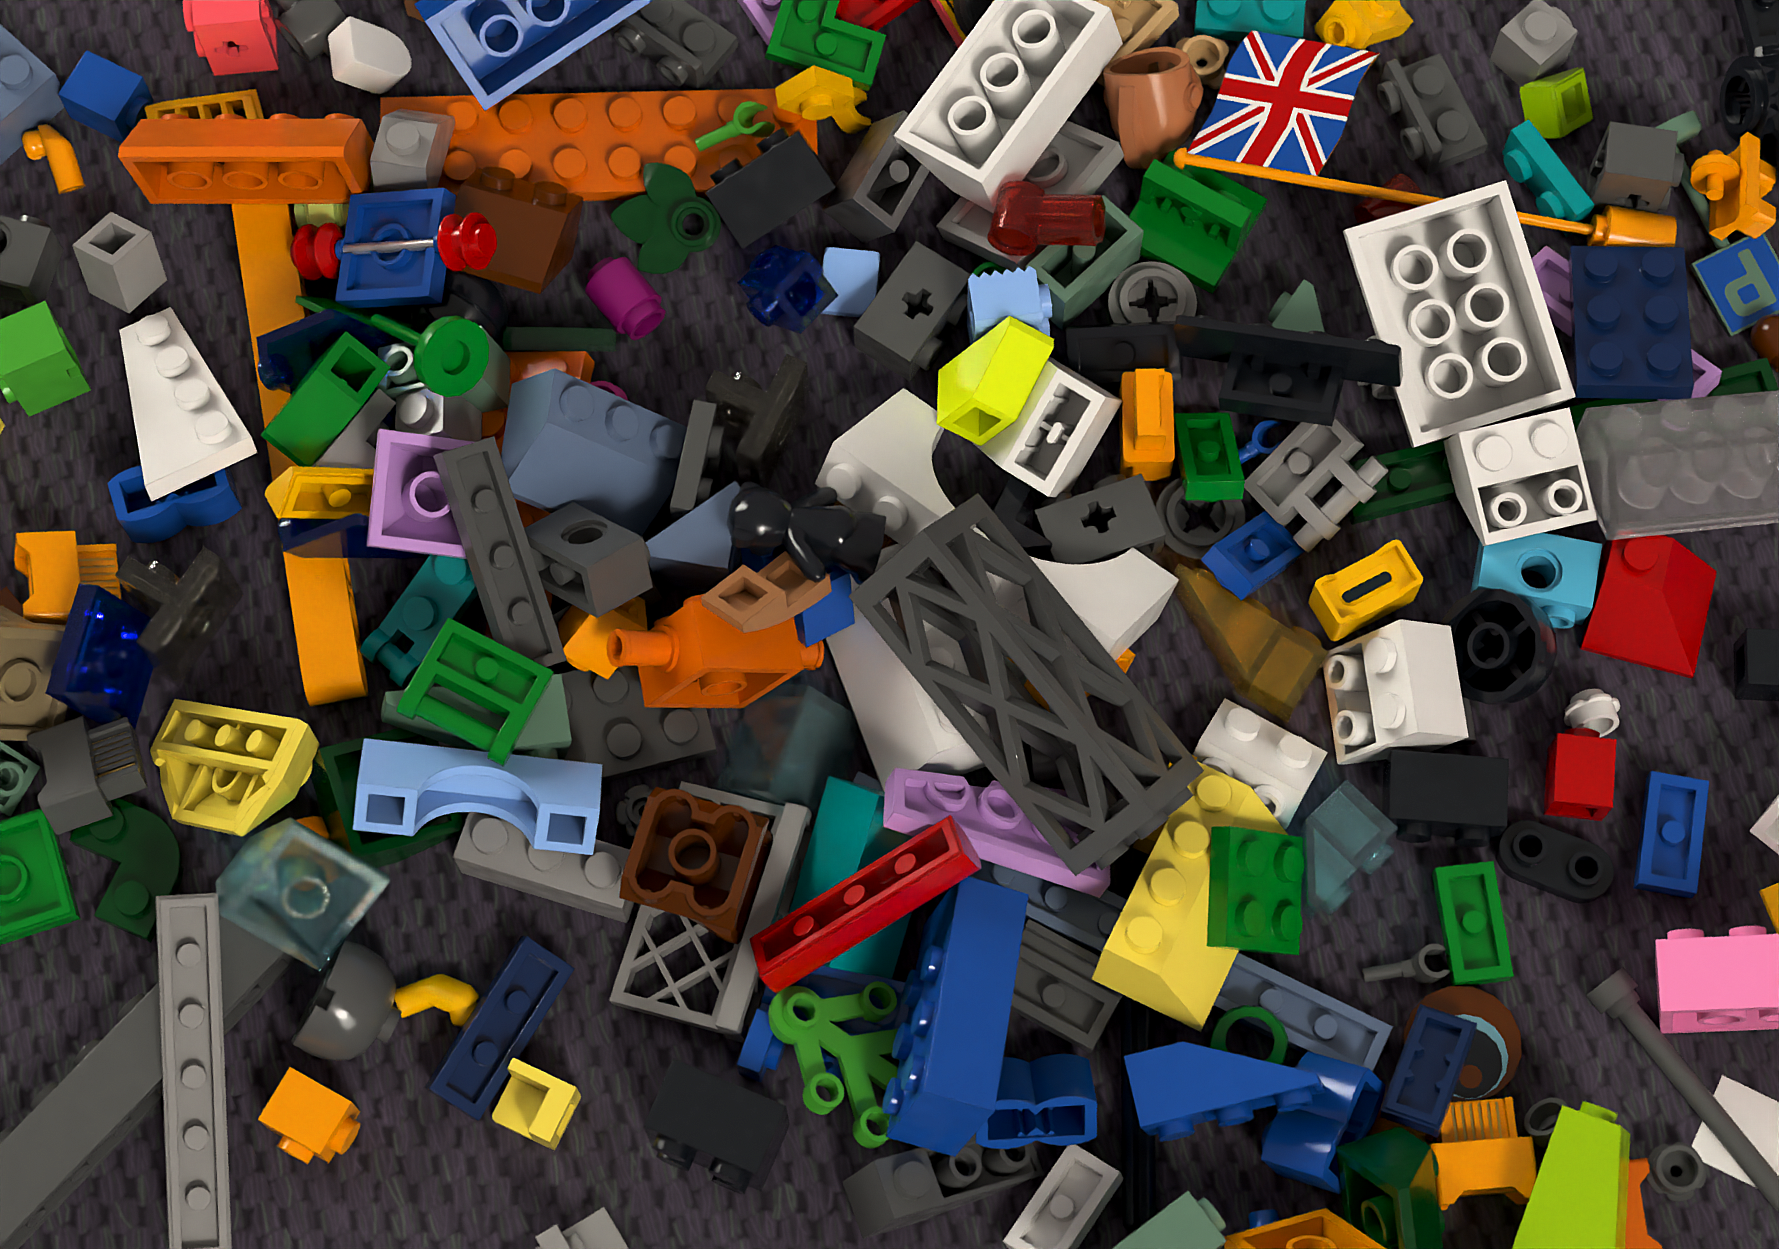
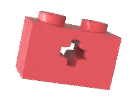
M183 0L186 29L188 32H194L198 57L207 58L214 76L279 70L277 29L275 17L268 0Z

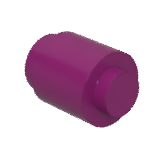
M607 257L598 262L588 273L587 279L589 282L585 293L618 333L627 334L631 340H638L651 333L664 319L666 311L660 305L662 301L661 296L627 257L617 259Z

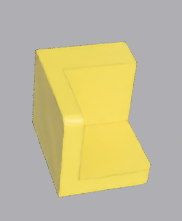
M512 1058L507 1068L511 1078L492 1114V1119L495 1123L555 1151L581 1099V1095L577 1087L518 1059Z

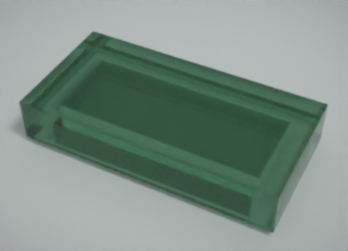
M510 326L503 330V350L616 352L621 349V334L619 331H616V328Z

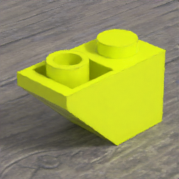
M1008 316L938 370L937 425L979 446L984 445L1018 419L1054 348V339Z

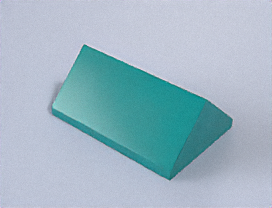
M831 775L828 777L789 914L913 838V836L883 827L884 791ZM912 911L829 961L824 966L892 979Z

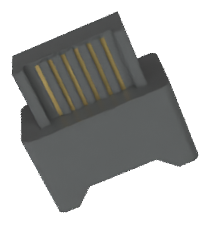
M84 716L27 735L28 744L31 748H34L41 760L47 779V784L37 795L39 805L56 835L113 816L111 800L148 788L137 734L127 717L90 729Z

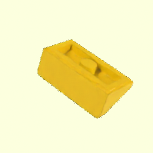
M291 466L268 485L265 496L277 518L369 520L374 469Z

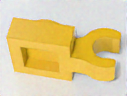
M813 65L775 87L778 108L802 115L804 119L822 120L832 116L837 125L848 134H855L871 125V119L860 115L855 109L856 105L867 100V94L862 89L853 87L852 78Z

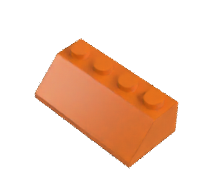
M283 113L272 115L270 119H246L236 114H220L215 119H191L181 114H166L160 119H141L119 146L118 158L150 204H349L350 195L370 193V157L374 142L362 119H356L353 116L340 113L329 114L324 119H301L295 115Z

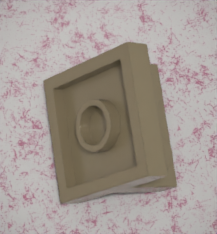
M0 606V740L27 741V735L64 723L84 635L83 631L72 625L32 623L6 607Z

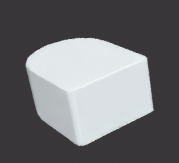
M349 16L328 35L333 78L337 81L371 93L382 94L392 88L411 69V57L405 44L394 33L384 28Z

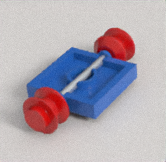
M445 188L350 195L345 234L335 223H324L319 228L313 224L302 225L297 230L291 243L290 255L298 272L307 280H317L322 275L329 279L338 278L335 302L348 309L442 303L446 268L452 271H461L467 265L474 270L486 268L496 251L497 237L494 228L481 213L472 212L466 215L465 218L454 214L456 195Z

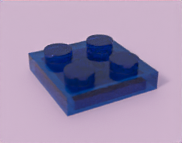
M79 584L68 615L58 654L51 670L46 694L101 725L127 717L135 731L166 627L98 585Z

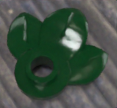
M647 163L644 165L643 170L647 195H639L627 200L611 213V219L626 237L643 244L638 257V270L652 274H666L678 269L690 252H700L711 247L719 237L721 219L718 211L709 201L697 197L692 180L686 173L668 164ZM691 214L700 215L704 220V229L698 235H689L684 230V220Z

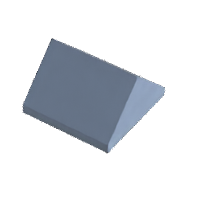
M736 481L645 542L650 552V562L648 563L650 575L656 584L708 592L741 567V548L732 545L727 526V515L731 501L740 490V486Z

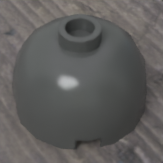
M344 938L328 962L321 976L323 979L313 999L310 998L292 1038V1045L301 1048L302 1051L329 1061H345L360 1056L369 1049L376 1039L387 1043L402 1013L401 1010L393 1007L397 986L393 971L384 959L369 948Z

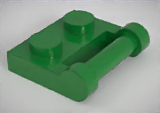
M448 617L406 688L396 712L411 720L418 716L489 752L487 759L504 766L552 681L554 671ZM434 682L505 718L506 721L501 730L499 731L428 695Z

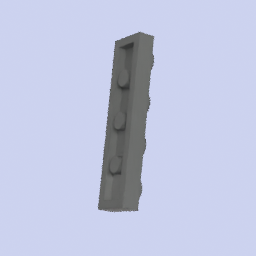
M493 436L433 455L493 640L545 667L567 660L495 437Z

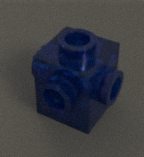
M777 245L756 256L750 264V270L737 282L750 299L746 303L748 310L761 324L766 327L776 325L799 334L839 296L823 275V268L811 254L802 249L797 252Z

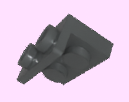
M653 0L613 26L614 38L626 52L636 57L642 53L656 63L658 71L669 82L676 86H681L685 83L693 90H702L739 47L738 37L684 0Z
M1441 53L1405 67H1401L1397 59L1385 63L1380 82L1377 85L1379 102L1387 115H1395L1402 129L1400 138L1403 149L1411 161L1418 160L1425 175L1485 152L1488 143Z

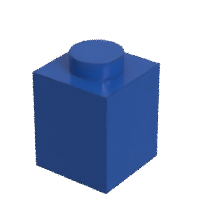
M88 50L85 51L58 93L70 118L121 143L141 119H147L145 106L152 105L154 102L142 76Z

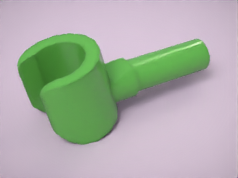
M750 101L741 103L736 108L732 121L695 139L699 151L701 152L741 134L756 138L768 137L773 133L775 124L765 121L753 126L752 123L754 116L768 107Z

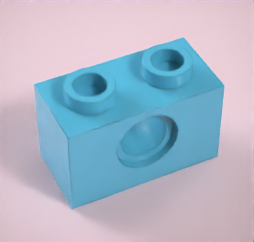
M1548 533L1534 534L1483 546L1479 540L1471 592L1480 589L1508 590L1533 600L1547 613L1554 628H1571L1574 624L1582 625L1593 608L1602 544ZM1528 570L1538 572L1546 580L1547 587L1533 588L1523 580L1521 572Z

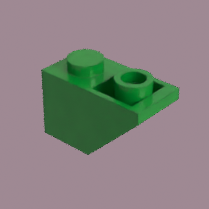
M345 331L317 359L260 436L298 466L311 467L360 410L391 367Z

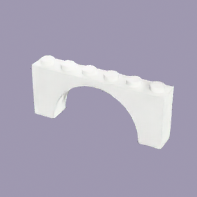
M905 388L901 389L833 442L815 482L820 488L831 487L836 490L838 495L836 499L854 512L886 516L884 533L903 547L923 529L955 509L942 491L932 464V454L944 430L943 427L937 425V411ZM976 527L973 529L974 531L988 539V537L979 529H977ZM1133 547L1114 559L1094 564H1063L1030 556L1114 661L1158 619L1179 581L1178 578ZM935 564L931 566L940 572V570L936 567ZM986 571L997 604L1031 625L1023 587ZM1061 628L1068 649L1088 661Z

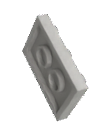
M1066 120L997 215L961 196L937 224V228L942 238L1010 271L1014 272L1017 267L1024 271L1025 266L1059 236L1125 155L1119 142Z

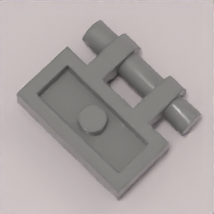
M1335 415L1332 427L1301 422L1245 480L1244 488L1277 523L1286 526L1299 513L1307 523L1293 536V539L1301 548L1309 553L1323 538L1330 540L1341 529L1338 523L1359 501L1365 504L1377 492L1374 486L1389 470L1373 455L1358 470L1349 463L1364 444ZM1335 476L1343 486L1320 507L1313 498Z

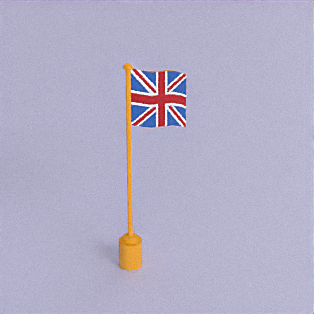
M1253 30L1243 39L1230 59L1210 116L1189 149L1187 150L1186 147L1180 148L1173 157L1176 167L1182 170L1184 165H1191L1418 206L1443 200V198L1318 177L1342 136L1357 87L1368 68L1376 61L1380 53ZM1607 205L1601 215L1594 214L1590 224L1516 211L1520 224L1587 235L1588 246H1675L1677 223L1674 216Z

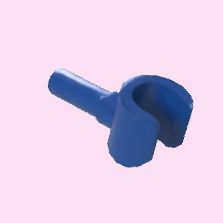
M1263 421L1254 428L1252 440L1238 450L1241 464L1262 453L1271 454L1284 441L1278 442L1274 447H1271L1267 442L1269 431L1281 425L1282 422Z

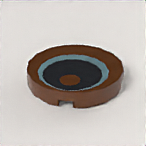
M1448 986L1428 994L1408 1015L1401 1033V1050L1404 1048L1420 1004L1477 1023V1031L1451 1102L1488 1100L1495 1097L1513 1079L1522 1056L1521 1033L1512 1013L1494 995L1472 986Z

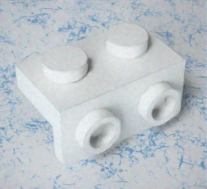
M1225 698L1201 736L1193 755L1197 757L1196 761L1251 786L1285 830L1289 826L1328 752Z

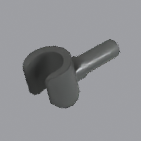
M1432 943L1419 950L1411 959L1401 960L1398 963L1362 968L1364 982L1397 977H1413L1416 982L1430 985L1436 983L1446 976L1450 970L1433 972L1426 967L1424 957L1440 955L1446 949L1440 944Z

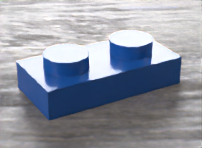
M1265 510L1214 544L1201 560L1214 573L1216 580L1242 601L1293 565L1305 550L1296 543L1290 532L1283 525L1277 523Z
M1651 771L1647 775L1634 889L1691 899L1697 894L1709 781Z

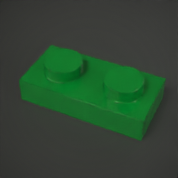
M1174 413V444L1186 501L1203 500L1206 502H1216L1220 500L1243 499L1245 480L1230 413Z
M1494 861L1435 868L1432 872L1444 947L1446 949L1448 970H1450L1451 986H1469L1510 981L1514 974Z

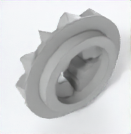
M1153 261L1132 265L1118 275L1109 291L1107 311H1109L1114 324L1152 322L1151 317H1148L1146 309L1137 308V306L1144 304L1148 287L1152 288V295H1155L1157 303L1167 305V307L1160 308L1156 322L1175 321L1177 315L1195 317L1197 298L1191 282L1177 268L1165 263Z

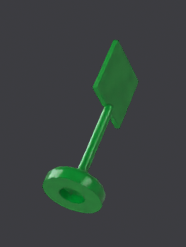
M296 295L295 303L339 324L377 328L415 346L414 369L417 378L428 390L445 397L464 394L477 384L487 367L489 343L486 334L477 323L456 315L441 317L429 324L421 334L412 330L410 323L376 307L348 309L335 302V299Z

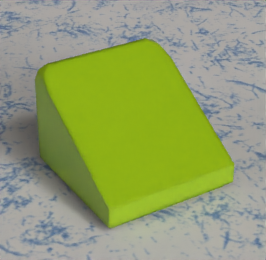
M1576 67L1520 87L1519 92L1525 121L1529 119L1543 138H1562L1593 120L1583 67Z

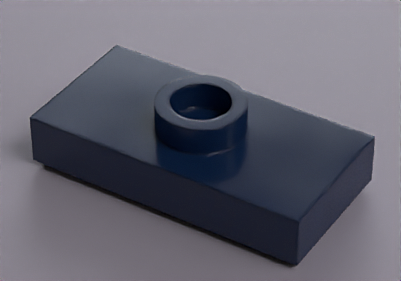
M1420 1004L1383 1102L1380 1117L1439 1137L1475 1037L1477 1023Z

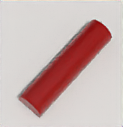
M950 815L752 936L749 940L760 979L773 992L779 993L982 868L980 859L965 832Z

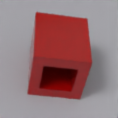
M1571 728L1565 730L1564 734L1558 733L1547 748L1544 815L1602 821L1613 808L1616 739L1600 738L1598 731L1588 728Z

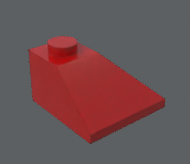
M1617 523L1603 546L1593 608L1586 619L1580 649L1692 679L1695 673L1717 571L1674 538Z

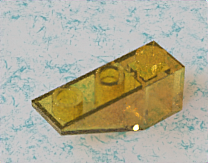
M1179 563L1174 572V576L1179 581L1173 592L1237 694L1288 724L1320 673L1329 652L1320 647V640L1311 632L1298 626H1292L1290 629L1271 618L1270 610L1257 600L1246 597L1241 601L1236 596L1222 589V585L1210 572L1198 567L1190 570Z

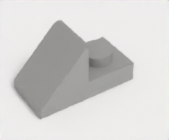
M378 388L311 467L374 469L376 454L374 446L377 444L378 430H389L390 427L382 420L395 406L396 402Z

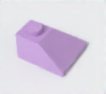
M379 429L366 546L467 559L433 455L474 442Z

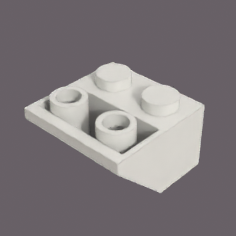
M1049 357L1018 419L984 445L973 444L1002 469L1046 496L1056 498L1058 494L1070 493L1120 407L1122 400Z
M1570 408L1460 432L1443 441L1456 497L1483 546L1597 520Z
M1400 619L1321 654L1337 764L1344 765L1387 759L1391 749L1432 752L1469 737L1451 626Z

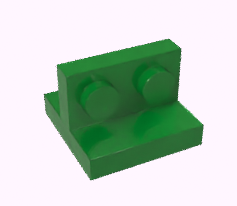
M1173 150L1167 154L1163 162L1154 159L1143 176L1140 199L1129 215V218L1144 230L1140 256L1151 262H1161L1177 268L1192 284L1213 294L1264 211L1268 199L1212 169L1184 165L1183 170L1179 169L1174 164L1173 157L1176 150Z

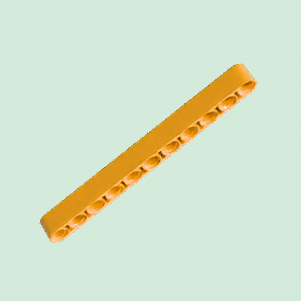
M231 204L263 421L266 428L317 361L310 311L308 308L295 303L296 295L307 296L305 279L298 272L290 255V247L297 232L293 204ZM267 441L272 481H274L289 467L298 465ZM278 518L301 675L308 704L310 707L366 697L368 696V684L364 658L360 652L361 639L342 519Z

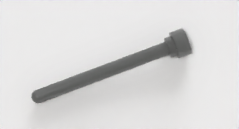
M1624 967L1620 968L1588 993L1586 997L1600 1014L1606 1011L1612 1020L1618 1017L1772 1207L1779 1212L1778 1174L1637 1002L1642 998L1634 990L1638 984Z

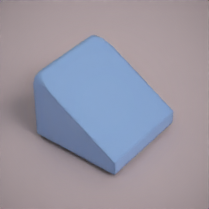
M835 247L825 248L819 314L858 318L863 315L878 293L880 276L879 252Z

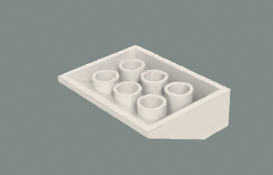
M1506 180L1343 231L1376 337L1388 344L1401 347L1403 378L1401 385L1393 387L1412 448L1446 439L1460 432L1518 418L1559 405L1576 397Z

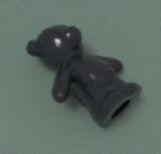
M744 482L740 487L739 493L731 501L727 515V526L732 545L738 548L750 549L751 554L757 556L768 555L776 547L783 544L796 566L813 582L822 581L826 576V569L837 566L850 573L855 583L861 585L875 572L884 541L887 517L874 513L853 512L849 507L833 506L838 495L836 490L831 487L818 488L789 504L785 498L774 490L760 487L754 482Z

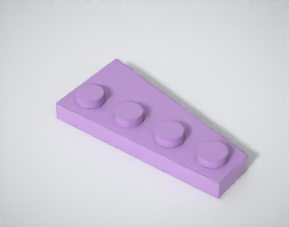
M895 768L885 782L883 827L915 837L951 815L969 838L980 859L1099 898L1110 885V865L1101 871L1094 862L1075 876L998 781L992 780L988 787L971 786L963 776ZM1047 788L1068 798L1065 790ZM1061 825L1072 840L1077 843L1079 841L1076 838L1078 834Z

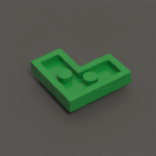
M782 0L765 58L803 71L815 65L852 78L853 87L869 91L886 35L835 19L840 0Z

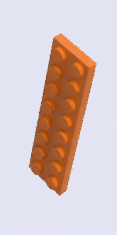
M775 89L512 94L484 111L474 95L381 97L380 124L383 116L399 109L455 116V127L437 188H445L455 194L456 197L461 184L478 168L483 169L484 167L493 166L510 170L515 174V178L531 183L549 181L561 184L567 188L568 193L584 197L583 201L630 200L639 195H647L643 178L644 165L647 163H663L686 173L692 180L697 197L708 198L706 191L715 185L710 175L735 158H738L744 166L761 155L756 144L765 138L741 134L701 152L695 143V139L732 121L736 108L741 103L747 101L756 102L768 107L754 116L753 126L767 121L775 124L773 133L784 126L789 135L800 129L818 156L817 120H807L802 115L778 108Z

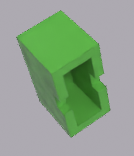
M46 301L0 319V388L7 402L10 404L18 400L29 417L91 391L74 348L62 327L59 326Z

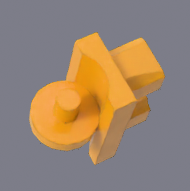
M1746 132L1740 137V144L1735 151L1724 155L1720 150H1711L1706 156L1699 158L1691 166L1690 182L1692 187L1699 193L1706 195L1710 200V235L1723 241L1732 232L1738 230L1752 239H1757L1776 222V207L1761 198L1772 190L1776 182V167L1760 159L1759 138Z

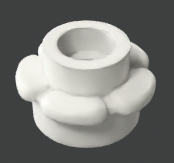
M1600 689L1581 691L1571 698L1570 705L1565 709L1564 722L1567 726H1572V728L1593 729L1600 733V737L1614 731L1619 725L1617 715L1620 709L1619 700L1612 698L1609 694H1605Z

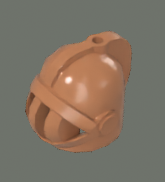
M1147 48L1127 54L1107 64L1102 71L1105 86L1103 99L1108 108L1114 134L1121 142V149L1125 155L1124 161L1132 169L1147 170L1154 159L1161 162V159L1170 151L1184 144L1195 127L1197 109L1202 100L1203 87L1201 81L1190 63L1188 54L1179 48Z

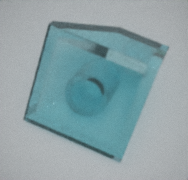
M288 818L251 836L216 880L215 884L221 916L320 971L390 882V878L386 873L292 818Z

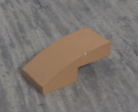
M784 551L757 573L743 564L701 597L702 606L741 632L758 631L796 616L831 593L830 575L826 573L825 578L820 582L809 580L796 566L788 553Z

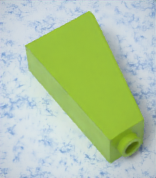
M1585 1101L1582 1102L1580 1111L1562 1105L1512 1249H1625L1630 1133L1622 1126L1615 1124L1618 1116L1617 1113Z

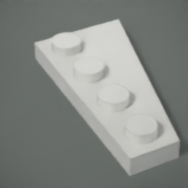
M171 307L156 314L148 315L140 321L119 330L144 485L151 502L257 453L251 435Z

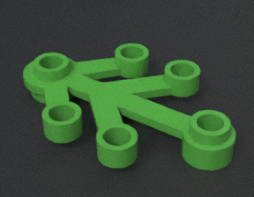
M875 981L868 984L859 994L821 999L814 991L803 986H789L785 988L770 1003L768 1012L769 1025L773 1034L780 1041L794 1045L805 1084L802 1096L806 1107L816 1114H828L841 1103L844 1097V1087L841 1081L835 1075L826 1073L821 1046L838 1059L855 1118L853 1135L856 1141L865 1148L875 1149L880 1147L889 1139L886 1137L890 1114L883 1113L882 1108L877 1106L870 1080L886 1091L891 1078H897L898 1068L882 1057L892 1055L898 1029L850 1036L833 1023L863 1017L869 1022L884 1020L896 1007L897 998L894 990L884 982ZM869 995L877 996L883 1003V1009L874 1007L869 1000ZM793 1006L799 1008L805 1014L808 1021L797 1018L793 1012ZM816 1086H822L828 1090L831 1096L830 1102L822 1100L817 1095ZM866 1120H872L879 1126L880 1136H876L868 1130Z

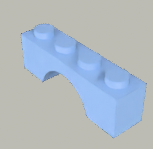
M364 738L357 782L353 830L414 836L425 823L436 817L456 812H478L499 817L516 826L527 837L533 849L593 855L600 812L602 764L511 754L506 764L501 766L487 759L489 752Z

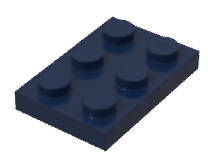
M1571 246L1568 264L1575 398L1691 400L1694 380L1684 247Z

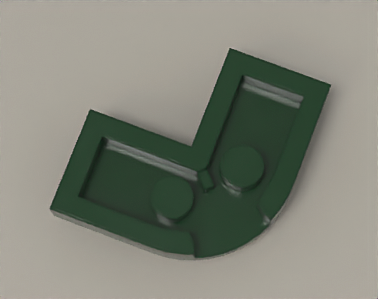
M116 798L111 800L113 816L76 828L69 840L77 847L120 865L94 916L102 922L151 943L157 932L155 896L176 894L184 868L181 866V851L173 831L160 817L123 799Z

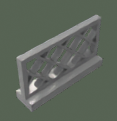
M681 781L679 789L690 793L695 798L724 806H741L752 814L774 820L771 829L773 844L741 942L734 944V948L730 952L711 961L699 938L709 931L699 924L693 927L690 919L680 916L687 931L657 947L649 930L653 918L665 911L641 904L609 1001L613 1005L721 1033L727 1039L745 1043L754 1015L760 1007L766 984L760 979L749 939L789 914L816 819L810 809L805 806L786 802L784 807ZM693 941L705 966L675 982L663 957ZM645 943H647L650 951L642 955ZM657 962L669 986L648 998L629 994L635 973ZM727 967L724 979L722 981L718 974V971ZM709 976L712 977L719 990L712 1016L690 1010L681 993ZM675 997L679 1007L664 1002Z

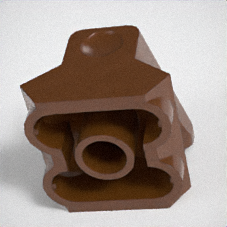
M656 786L648 796L622 873L619 898L687 917L724 941L739 944L742 940L773 844V835L767 830L770 819L752 814L741 806H724L695 798L682 789L667 790Z

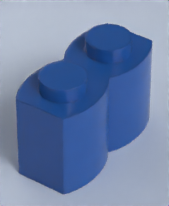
M141 465L117 474L107 483L117 519L131 541L135 543H154L168 539L179 533L187 525H214L229 519L242 508L233 476L228 466L152 502L144 485Z
M1307 1051L1294 1068L1317 1073L1323 1082L1325 1093L1313 1095V1104L1288 1112H1278L1274 1120H1271L1263 1131L1261 1160L1279 1176L1340 1194L1341 1184L1336 1147L1362 1139L1367 1135L1379 1113L1385 1084L1369 1068Z
M1054 1054L1038 1058L1029 1063L1017 1058L1003 1057L995 1111L975 1133L976 1144L988 1148L1010 1149L1038 1140L1050 1145L1066 1146L1084 1143L1097 1137V1099L1089 1059L1072 1054Z

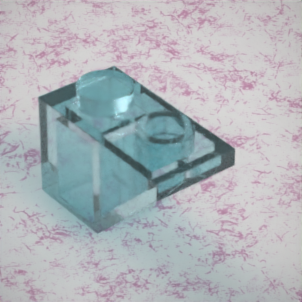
M1347 779L1306 818L1300 831V837H1303V857L1305 862L1302 875L1301 913L1309 921L1322 909L1329 916L1335 913L1354 892L1348 883L1362 869L1370 876L1373 875L1395 851L1388 844L1398 827Z

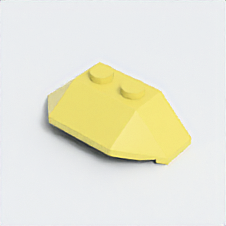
M174 699L153 742L150 753L154 764L160 767L161 786L172 819L181 824L243 837L296 797L300 787L308 780L311 774L312 761L320 744L309 725L300 719Z

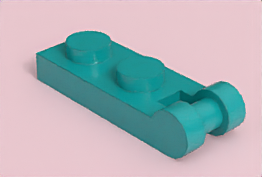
M430 555L381 625L363 642L360 648L361 654L372 664L379 662L390 670L389 678L402 689L408 687L447 618L449 617L459 622L478 596L468 560ZM403 633L414 642V645L406 654L396 646Z

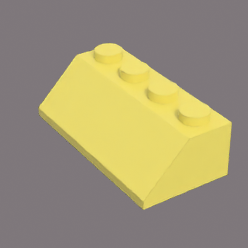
M1198 762L1204 771L1187 786L1193 793V796L1170 814L1103 948L1092 980L1201 1032L1239 951L1207 947L1211 827L1233 826L1284 835L1288 834L1251 786Z

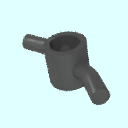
M275 0L285 10L283 14L275 19V24L289 46L307 63H311L323 52L331 59L328 35L347 19L334 0ZM354 87L358 93L363 91V89Z

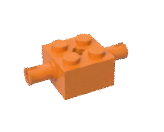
M704 594L684 600L682 608L670 616L656 620L654 627L649 631L616 628L615 631H611L606 646L608 660L612 666H638L645 707L745 708L804 669L816 670L815 668H819L824 659V644L822 640L807 648L798 640L794 617L769 628L743 633L702 606L701 597Z

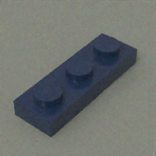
M521 936L424 1088L471 1119L479 1121L509 1074L507 1068L512 1058H519L575 968L529 937Z

